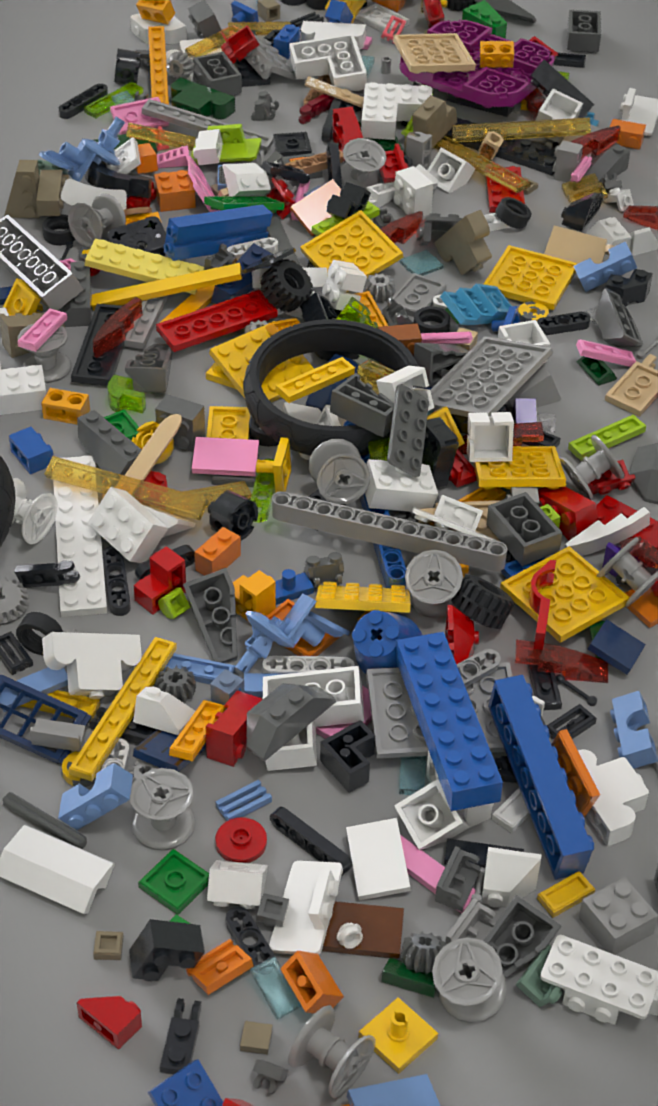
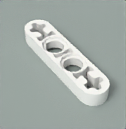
M269 656L262 663L263 673L271 674L317 671L314 668L319 665L326 667V669L355 666L354 661L348 657ZM294 665H300L303 667L299 671L291 669V667Z

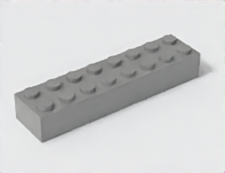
M7 214L0 220V263L17 279H22L41 298V302L48 309L60 310L67 302L84 290L75 275Z

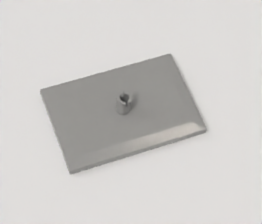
M372 44L362 57L367 72V83L409 84L415 86L417 82L409 81L408 77L400 71L401 54L398 49ZM365 89L352 91L351 93L364 97Z
M484 336L430 390L434 408L431 410L437 411L447 406L450 414L468 417V413H487L488 417H491V413L497 412L553 354L552 347Z
M510 662L500 663L494 673L466 687L491 752H505L488 705L494 681L512 677ZM471 667L463 669L464 673L468 676L476 674V671ZM399 668L367 669L366 676L373 733L375 735L376 758L428 756V747Z

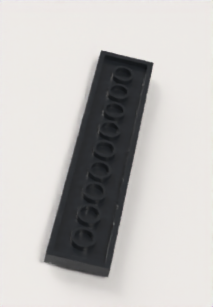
M457 117V123L442 138L479 151L487 133L494 131L503 138V142L495 157L549 175L555 173L553 172V165L557 159L554 156L556 149H549L543 144H537L528 139H522L513 134L491 129L466 119ZM402 121V126L407 127L409 121Z

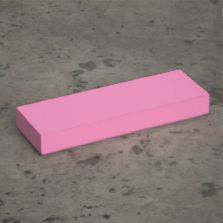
M49 309L17 341L18 347L36 352L67 320V313Z
M578 339L576 344L580 356L632 367L636 362L632 351L581 339Z

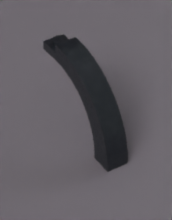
M92 161L85 173L86 181L94 187L124 190L128 198L131 196L151 197L152 179L113 171L106 167V162L101 161L99 165Z

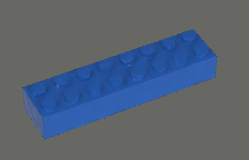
M444 632L396 640V662L450 811L501 802L503 781Z
M523 674L494 681L488 707L554 879L569 877L578 871L584 873L594 850V842L591 835H587L584 816L581 812H578L575 805V794L573 790L568 788L566 783L567 775L564 768H560L555 746H552L550 743L548 727L543 725L541 721L540 707L533 701L531 685L526 683Z

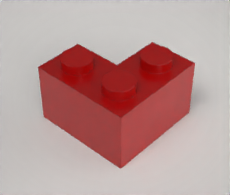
M167 546L149 557L151 574L133 585L135 601L152 615L160 610L158 601L176 588H181L183 593H185L183 586L186 583L185 559Z

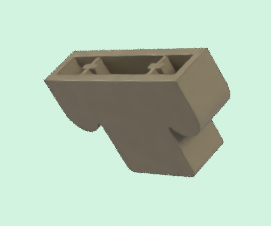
M429 96L413 113V132L408 133V135L415 136V132L432 135V149L457 123L456 108L447 105L446 101ZM406 136L405 141H404V151H405V152H406L407 136Z
M482 210L466 215L434 242L441 258L445 262L454 260L461 275L481 270L483 264L492 258V254L484 240V237L489 235L490 228Z

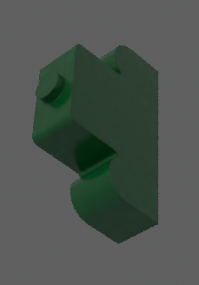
M181 77L171 84V100L174 107L206 117L212 115L213 118L219 120L226 119L235 112V96Z

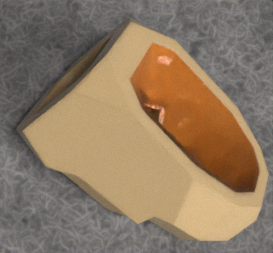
M494 131L487 133L478 151L480 160L486 162L493 160L503 142L500 134Z

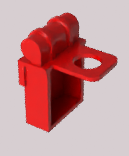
M248 25L228 39L221 32L226 40L221 46L222 52L227 55L232 63H235L237 59L239 61L247 56V53L260 45Z

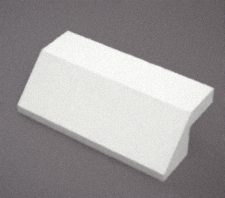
M24 825L2 851L0 857V877L82 914H88L97 889L106 888L115 863Z

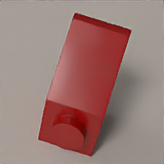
M121 996L82 998L76 1002L79 1018L118 1050L142 1028L140 1008L134 1002H128Z

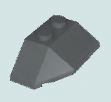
M605 288L595 315L598 327L603 335L602 338L608 344L612 343L618 347L641 346L643 344L631 314L622 303V298L615 292Z
M658 443L637 448L629 475H635L636 479L632 483L642 494L643 500L658 504Z
M281 684L247 712V749L265 762L336 703V699L320 687Z

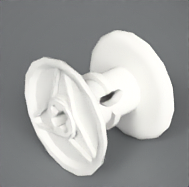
M13 478L16 501L12 523L15 521L18 524H22L24 541L30 545L36 544L44 539L55 522L58 508L57 499L53 494L45 493L38 496L34 501L31 499L27 501L24 482L18 478Z

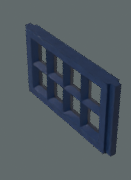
M1 674L0 694L5 687L19 694L10 707L0 703V708L7 711L0 722V738L58 765H62L64 759L71 753V750L57 748L54 752L43 746L33 745L30 740L22 737L31 722L36 723L34 717L42 704L56 709L50 719L56 721L60 713L63 712L75 718L72 724L85 725L87 727L92 716L85 711ZM24 695L38 701L29 716L15 710ZM12 714L26 719L17 734L3 728Z

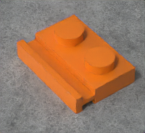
M229 939L203 955L194 968L186 969V972L199 987L210 995L254 966L252 958L238 945L235 946L233 941Z

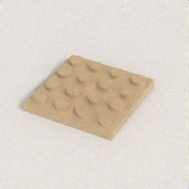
M457 33L400 34L393 37L394 44L412 73L475 71L476 64Z

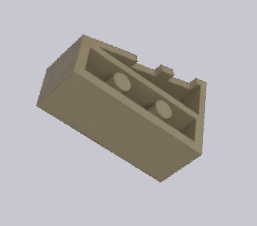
M19 159L4 217L8 214L11 218L40 219L36 203L40 178L38 160Z
M62 170L40 171L36 198L38 216L61 215L65 203L61 199V193L67 180L66 177H63Z
M16 313L15 316L0 314L2 343L11 358L30 353L18 347V335L22 329L36 323L45 313H33L32 315Z

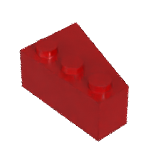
M543 487L538 489L539 507L549 504L561 517L559 529L568 541L598 521L597 507L594 501L567 487H559L558 489Z
M238 690L233 694L224 706L227 709L223 713L218 712L215 715L216 722L214 724L208 723L205 726L208 759L234 767L238 759L243 758L247 745V712L262 701V698Z

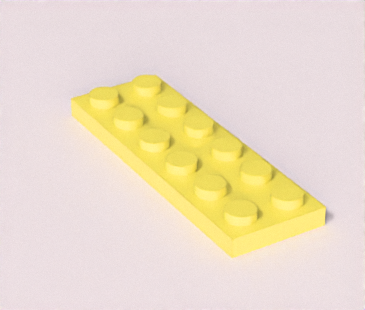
M96 238L89 250L84 265L145 282L204 270L203 266L194 263L191 264L180 260L173 261L171 258L161 256L160 254H153L141 249H134ZM197 289L186 292L195 295Z

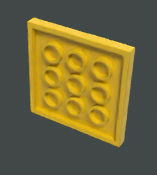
M362 210L300 246L301 252L316 268H327V274L333 260L354 263L368 278L369 275L374 276L375 273L378 274L404 258L403 252Z
M508 245L483 285L497 286L508 299L521 302L532 301L543 304L550 310H554L576 273L574 265L578 263Z
M268 324L215 346L209 351V355L244 399L243 382L246 368L256 350L264 341L272 336L265 328ZM303 354L290 358L277 365L266 376L261 385L263 392L271 402L281 399L282 397L276 393V385L311 371L314 368Z
M513 446L512 461L473 462L478 486L484 489H494L495 487H504L506 489H511V487H547L558 489L559 487H566V477L555 446Z
M570 546L504 580L500 584V589L506 592L519 607L538 622V614L533 611L529 604L531 580L533 575L548 561L556 560L555 572H552L555 573L553 585L545 586L539 589L538 592L543 597L550 599L546 631L560 643L625 607L627 600L630 598L605 576L597 577L596 575L599 571Z
M327 581L323 582V585H319L315 599L317 601L315 608L379 610L410 613L411 605L410 592L403 585H391V588H382L381 584H369V587H360L359 583H346V586H337V582Z

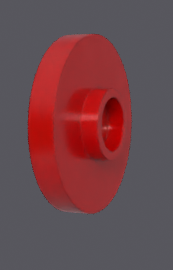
M245 817L233 818L219 827L215 837L216 849L220 856L227 861L250 863L257 860L265 852L267 834L263 826L253 819Z

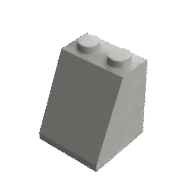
M542 365L504 405L507 409L510 407L513 409L515 398L536 399L537 408L561 400V396L551 374Z

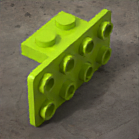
M242 124L208 126L207 130H220L223 147L219 163L250 162L257 158L262 144L261 138L245 139ZM192 151L191 157L196 162V164L199 165L197 159L194 158Z

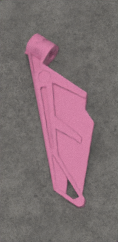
M188 154L186 156L188 174L193 182V188L204 203V196L215 195L202 170ZM205 204L210 212L221 211L213 210L211 206Z

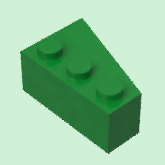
M485 0L463 9L462 20L492 28V35L506 39L507 22Z

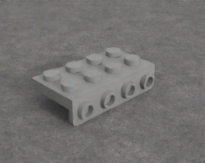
M255 36L260 45L247 53L245 59L260 76L268 79L271 72L296 80L293 66L286 62L287 59L278 54L279 51L271 46L270 41L264 38L261 40Z

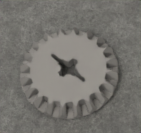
M5 577L3 580H0V597L2 596L3 598L0 599V624L17 619L27 610L29 594L27 588H24L22 583H16L15 579L8 581Z

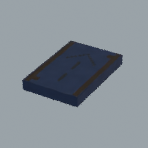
M158 729L135 747L133 751V757L159 768L173 769L178 772L191 762L169 756L170 747L178 735ZM206 742L197 754V756L206 749Z

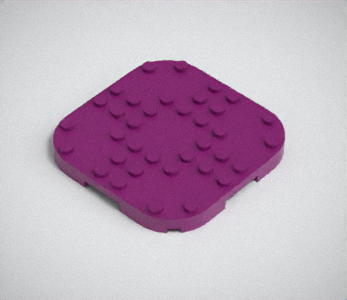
M446 20L435 24L427 31V34L457 33L476 64L475 71H453L451 73L444 71L436 73L420 72L416 74L409 71L402 56H400L399 68L408 77L409 81H416L436 88L440 92L450 93L454 97L467 99L481 104L485 108L513 107L536 88L530 83L531 79L528 78L543 60H546L553 67L554 55L550 56V50L546 47L520 38L517 42H514L513 68L480 67V41L510 40L492 35V28L466 20L452 22Z

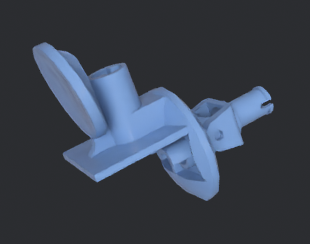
M116 116L108 130H101L98 142L91 139H82L77 148L68 142H64L60 147L59 153L52 150L40 151L39 156L56 166L69 170L68 174L70 177L80 182L92 161L98 165L101 161L106 162L108 165H120L114 148L120 142L117 135L126 122Z
M302 593L283 621L275 616L270 620L262 613L247 611L246 616L252 625L253 635L244 643L247 646V651L235 667L243 673H248L258 658H267L273 642L283 647L294 648L298 640L302 638L315 647L321 642L325 632L333 637H340L343 634L349 636L351 632L310 611L317 601Z

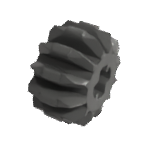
M176 665L173 669L166 667L165 672H159L155 687L171 694L185 704L187 699L193 698L196 681L193 672H188L186 667L179 669Z
M422 931L420 934L411 933L410 937L404 938V943L402 944V963L406 965L408 970H415L416 973L424 972L427 975L428 972H432L435 957L447 943L442 941V937L433 936L432 933L424 934Z

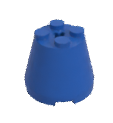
M373 610L357 622L352 632L356 662L365 674L367 669L398 668L396 662V640L422 636L423 634L410 618L402 614Z

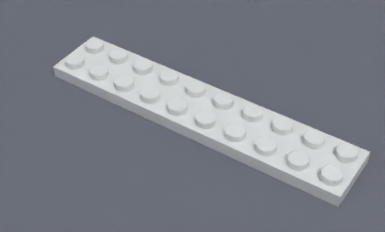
M92 456L52 459L54 496L58 502L55 518L58 563L63 560L73 561L75 565L74 570H77L81 576L75 583L59 586L61 618L106 614L107 604L101 535L88 524V521L99 506L95 462Z

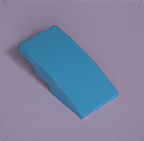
M477 283L471 289L460 287L456 293L444 291L440 296L441 300L461 325H480L492 323V320H505L509 307L512 306L497 286Z

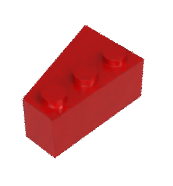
M353 106L333 109L332 140L334 143H338L339 150L343 151L344 146L350 140L363 138Z

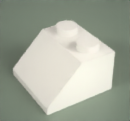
M440 148L427 171L438 180L437 187L451 193L467 184L475 168L467 161Z
M256 163L222 165L229 196H264L271 190L267 172Z
M615 217L598 220L586 233L607 239L606 245L617 246L626 242L630 250L632 237ZM605 254L603 261L608 260L610 256Z
M439 779L394 805L419 850L446 842L447 838L452 839L469 828L459 810L450 811Z
M216 860L209 871L207 901H213V905L227 907L229 903L240 904V907L246 909H255L256 906H260L264 893L268 865Z

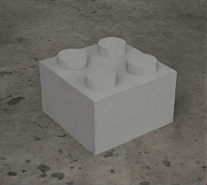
M623 877L582 899L579 918L607 952L616 955L654 934L658 914L627 878Z

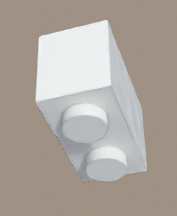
M220 130L199 131L198 138L195 139L196 147L193 148L194 158L197 159L199 165L219 163L223 147Z

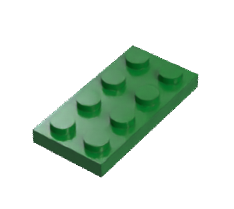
M204 196V204L211 206L213 210L221 211L264 205L272 213H277V210H284L285 205L284 202L267 196Z

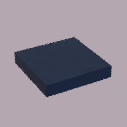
M606 619L587 649L628 675L646 644Z

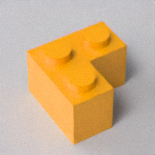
M258 570L249 578L242 575L232 582L235 588L236 613L249 622L246 616L247 611H255L267 616L276 609V581L271 576Z

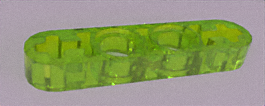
M257 473L251 501L255 502L257 507L262 508L258 513L257 523L264 522L269 517L275 489L274 474ZM268 481L270 484L263 485L261 482ZM258 496H266L267 498H266V499H258L257 497H258Z

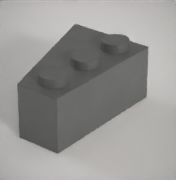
M415 343L414 358L419 367L425 368L429 383L428 388L435 386L469 352V350L457 344Z
M357 373L332 390L330 413L381 437H384L391 431L394 403L382 393L377 394L374 392L372 385L363 383Z

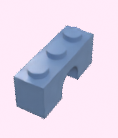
M626 242L608 249L610 257L603 263H593L592 259L589 258L574 265L585 292L606 283L611 274L621 276L637 268Z
M640 691L613 698V709L610 710L614 724H617V728H614V733L618 743L620 742L621 747H618L619 757L626 758L633 769L658 762L655 742L648 728L636 731L639 727L650 723L647 705Z
M115 763L109 765L96 774V780L91 790L78 784L62 794L58 819L70 827L79 830L129 801L133 775Z

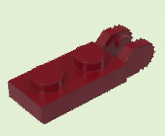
M324 93L307 102V104L299 109L300 114H302L299 117V122L301 124L309 123L312 118L329 110L335 97Z

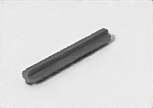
M8 792L4 796L3 805L64 842L81 849L86 846V836L12 792Z

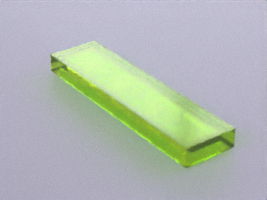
M131 82L85 106L84 113L98 118L109 112L110 106L124 104L135 98L137 91L139 95L143 94V87Z

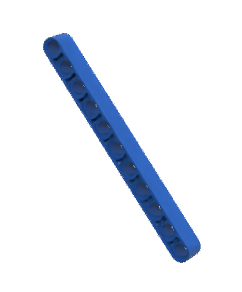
M346 421L343 426L356 425L350 421ZM371 454L360 456L366 464L368 459L373 460ZM365 493L360 497L363 510L390 516L387 509L369 508ZM373 543L385 587L391 588V585H403L406 589V566L401 550Z

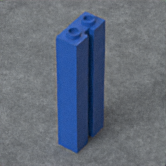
M256 205L169 218L166 228L164 253L173 261L216 254L219 252L221 244H225L228 248L233 245L268 238L269 233L266 229L270 227L273 213L264 205Z

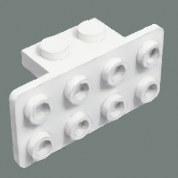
M629 88L628 94H624L620 107V112L623 113L622 120L646 124L644 136H651L658 118V99L635 95L636 89Z
M285 402L283 405L286 414L299 420L319 425L341 426L338 416L330 413V405H325L322 413L318 408L288 402ZM299 453L302 458L310 460L311 456Z
M441 495L434 515L415 507L412 509L416 519L426 523L430 519L436 522V527L448 530L450 527L457 530V532L496 540L476 532L483 510L445 495Z
M295 861L292 864L283 898L289 899L283 927H274L269 944L273 953L295 954L299 950L319 955L322 952L343 872L341 863Z
M564 935L556 936L540 976L543 981L565 989L563 1005L568 1006L573 1011L591 1015L601 1022H608L614 1025L620 1011L640 1019L647 1018L658 989V971Z

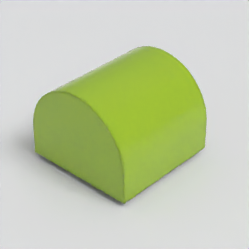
M181 588L174 589L158 601L160 610L169 619H175L191 608Z

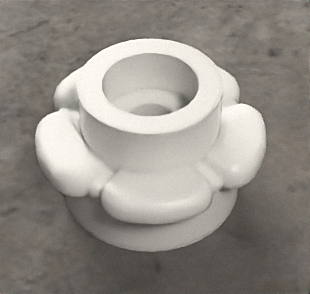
M353 923L342 925L337 933L339 943L349 949L358 946L363 939L360 925H354Z

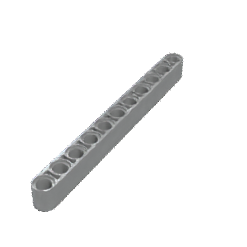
M283 491L277 492L272 496V516L278 521L418 554L429 550H440L455 557L460 564L490 571H501L506 564L507 546L500 541Z

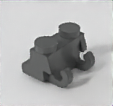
M261 91L258 93V100L255 101V112L251 116L253 121L271 120L275 117V111L279 108L277 100L274 101L275 106H271L273 100L267 91Z
M221 244L219 252L215 254V258L211 256L205 259L204 270L235 264L237 258L234 257V254L227 251L225 244Z
M390 297L387 300L388 306L382 309V315L386 322L389 323L388 326L413 324L404 307Z
M332 552L328 557L324 558L309 556L306 559L304 572L315 588H318L321 583L327 581H335L337 585L342 584L344 565L340 553Z

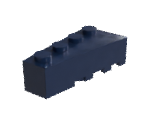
M253 243L236 263H240L243 269L272 253ZM252 272L242 273L241 280L215 285L211 301L218 304L254 290Z

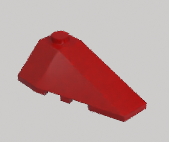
M447 605L445 637L455 662L458 664L473 656L474 645L479 644V631L474 630L473 620L453 605Z

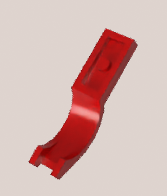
M550 560L533 575L530 584L529 604L533 611L538 614L534 649L543 650L550 607V599L543 597L538 590L545 586L553 585L555 573L552 572H555L556 560Z

